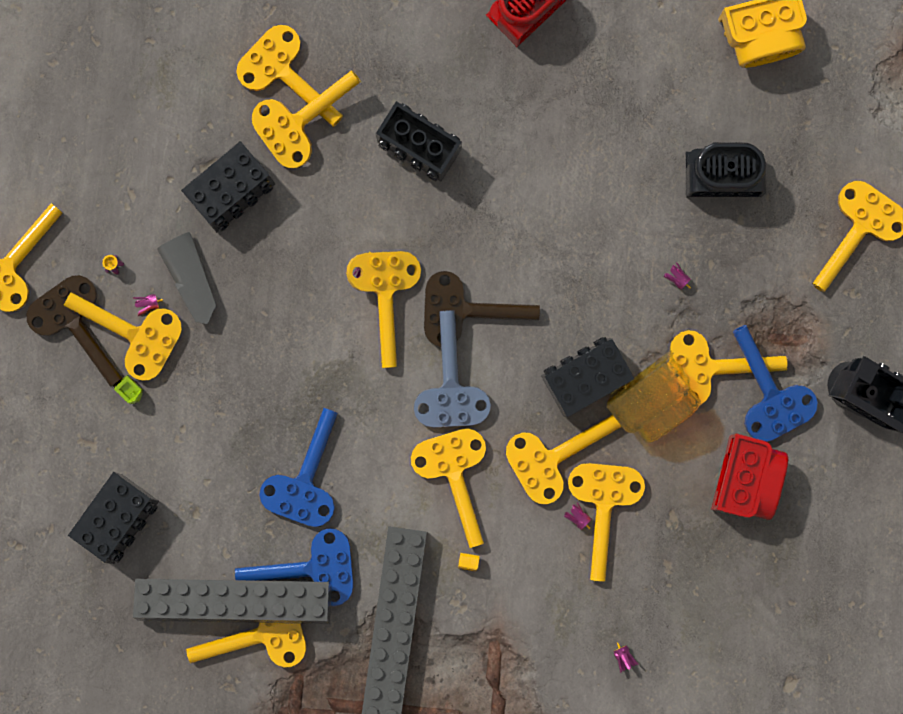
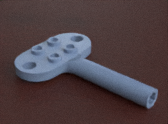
M455 310L439 311L443 385L439 388L424 390L417 396L414 403L415 416L420 423L429 427L479 424L486 419L490 412L489 397L478 387H464L459 384ZM478 400L486 402L484 410H478L475 407ZM426 403L429 406L428 412L420 413L418 411L419 404Z

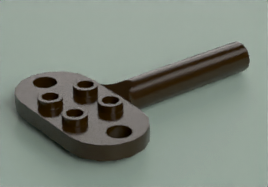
M437 272L427 281L425 289L424 331L428 341L435 346L441 347V343L437 340L438 334L441 333L439 311L455 310L456 342L461 337L462 323L466 318L539 320L540 305L466 302L464 300L463 283L452 272ZM448 276L450 284L447 286L441 285L439 282L440 278Z
M80 275L68 277L29 306L26 313L27 323L30 329L42 336H52L62 329L68 328L109 386L113 387L123 377L82 322V315L64 306L71 292L95 304L97 290L94 284L86 277ZM83 284H89V293H81L80 288ZM37 317L43 319V325L39 328H36L33 324Z

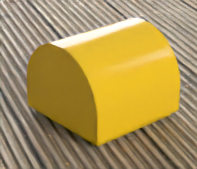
M460 553L458 568L476 572L480 556Z

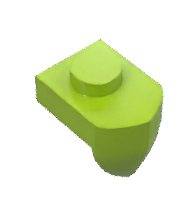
M128 374L114 387V390L128 404H135L141 400L143 389Z

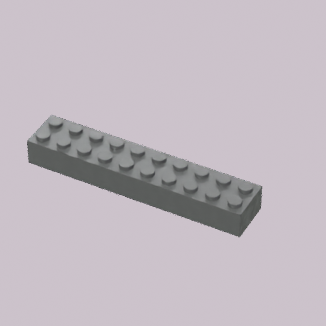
M388 526L362 714H402L427 531Z
M135 579L133 618L138 621L330 624L332 585L329 582Z

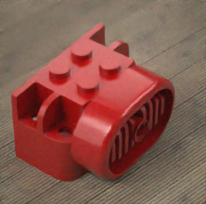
M497 0L492 4L486 17L518 47L567 0Z
M740 434L730 435L711 510L739 517L755 516L771 520L776 513L788 469V454L772 449L771 445L763 440Z

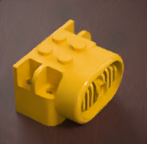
M753 0L724 8L718 18L719 23L723 22L724 35L729 45L735 49L739 66L742 68H751L787 59L803 52L806 48L801 31L807 21L802 0Z

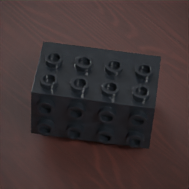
M397 101L376 132L378 146L387 152L391 150L395 153L394 156L403 162L404 160L409 161L412 168L419 172L421 170L427 173L426 176L435 182L437 179L442 182L462 150V141H460L459 137L445 132L444 128L440 125L429 122L422 114H416L409 106L403 103L400 104Z
M240 141L181 191L217 233L218 231L225 230L229 226V222L234 218L238 219L241 217L247 207L254 206L258 202L259 197L271 192L275 183L267 171Z
M601 337L593 342L594 346L591 348L585 346L577 351L578 355L575 357L568 356L560 361L561 365L557 367L552 365L543 370L545 374L541 375L563 416H571L635 379L612 338Z
M113 472L68 536L104 563H118L123 558V551L126 547H130L136 538L134 536L138 530L141 531L146 526L148 516L153 515L158 509L157 504L159 500L126 476Z

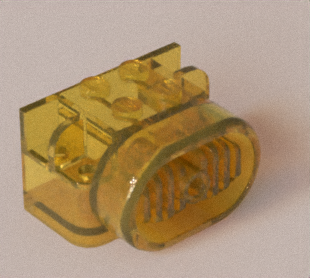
M672 350L637 374L634 380L612 392L606 407L623 429L629 433L638 432L646 443L654 442L688 419L701 404L700 399L690 388V380L683 371V367L679 366L674 360Z

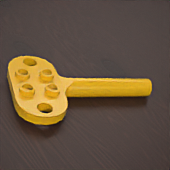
M277 25L270 28L241 58L237 65L238 80L249 90H264L276 79H281L307 104L320 95L290 67L291 62L300 52L301 43L299 35L289 26ZM291 33L293 35L292 41L285 42L283 40L284 34ZM247 74L254 75L255 78L252 83L244 81V77ZM332 105L319 114L332 127L336 126L343 118V115Z
M351 70L295 114H292L280 101L273 99L264 100L254 108L252 124L258 135L282 166L299 168L308 162L312 154V144L304 131V126L361 83V80ZM265 105L270 109L267 116H263L261 113V109ZM298 151L303 155V159L300 162H296L294 159V154Z
M863 181L848 183L841 189L838 195L839 208L846 217L852 220L853 227L812 283L815 288L822 292L827 290L866 234H872L882 241H894L903 235L902 207ZM852 190L854 192V199H847L845 191ZM893 223L900 224L901 231L899 233L892 230Z
M52 203L6 257L0 259V310L4 312L18 311L28 301V285L16 273V268L63 214ZM15 294L21 295L22 299L19 304H13L12 297Z
M409 252L363 253L353 257L347 265L346 275L351 286L358 291L375 292L378 296L382 368L397 367L393 293L396 290L413 287L418 282L421 274L419 261ZM409 265H412L415 269L412 276L407 273ZM355 267L361 271L359 278L353 276L352 272Z
M72 292L64 303L65 307L130 342V347L124 359L125 367L128 373L138 380H150L159 374L182 330L181 321L178 316L167 309H156L150 312L142 325L136 327ZM164 314H170L173 319L172 323L169 325L163 324L161 317ZM138 364L143 365L145 368L144 374L140 376L134 373V367Z
M687 330L681 332L674 337L670 344L672 391L676 400L684 406H699L708 399L711 392V378L714 375L753 373L746 358L711 359L706 339L696 331ZM685 335L693 337L694 342L692 345L684 343L683 338ZM786 356L762 357L769 372L787 371ZM689 392L696 393L697 401L695 403L687 400Z
M612 414L552 450L546 449L537 436L531 433H520L509 440L506 446V457L532 501L539 504H549L556 501L563 491L564 482L558 471V464L621 428V424L615 414ZM517 438L525 440L526 445L524 448H516L515 440ZM546 488L554 490L555 495L552 499L544 497V490Z
M461 429L417 444L412 451L411 465L414 471L421 477L429 479L446 476L448 478L469 548L482 545L484 542L463 477V471L482 460L486 446L483 437L477 431ZM473 440L481 442V448L478 451L472 450L470 447V443ZM418 457L426 459V465L422 468L417 467L415 464V460Z
M591 463L581 464L570 473L568 488L576 499L596 505L590 580L605 582L612 508L615 505H632L639 501L645 490L644 479L638 471L629 467ZM575 476H580L583 480L582 486L575 487L572 484V479ZM632 482L640 484L639 492L634 493L630 490Z
M259 623V626L255 629L186 648L189 662L194 663L262 643L266 646L270 659L276 665L292 667L300 663L304 658L306 641L301 624ZM286 652L294 653L295 660L292 663L285 661L284 655Z

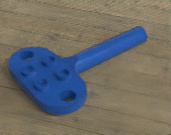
M747 325L735 329L733 334L764 395L763 400L750 408L745 416L744 424L749 435L755 439L767 442L809 421L817 411L818 404L816 395L812 390L802 385H793L784 390H778ZM805 395H809L811 398L810 403L807 405L802 403V398ZM759 422L760 429L753 432L751 429L752 424Z
M323 408L299 475L296 478L275 475L264 481L259 495L261 503L266 509L314 527L324 525L331 519L335 507L333 499L329 493L315 487L313 479L336 420L337 412ZM268 485H272L275 488L273 496L265 494V488ZM322 505L329 507L330 512L327 516L319 514V508Z
M329 528L322 530L315 535L312 541V556L309 561L235 568V580L271 581L310 577L314 582H329L332 585V591L335 590L340 593V599L336 602L331 601V606L343 604L350 598L353 592L351 552L348 538L337 529ZM329 532L335 535V541L332 544H328L324 540L325 534Z

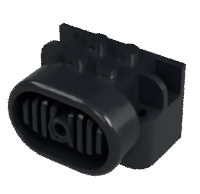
M715 142L705 146L703 149H693L691 152H685L686 197H762L766 193V161L764 154L756 146L743 142Z
M863 356L862 359L855 358L852 361L840 363L831 371L827 383L828 396L836 404L860 417L867 418L885 429L903 433L902 374L892 373L887 365L877 364L866 356Z

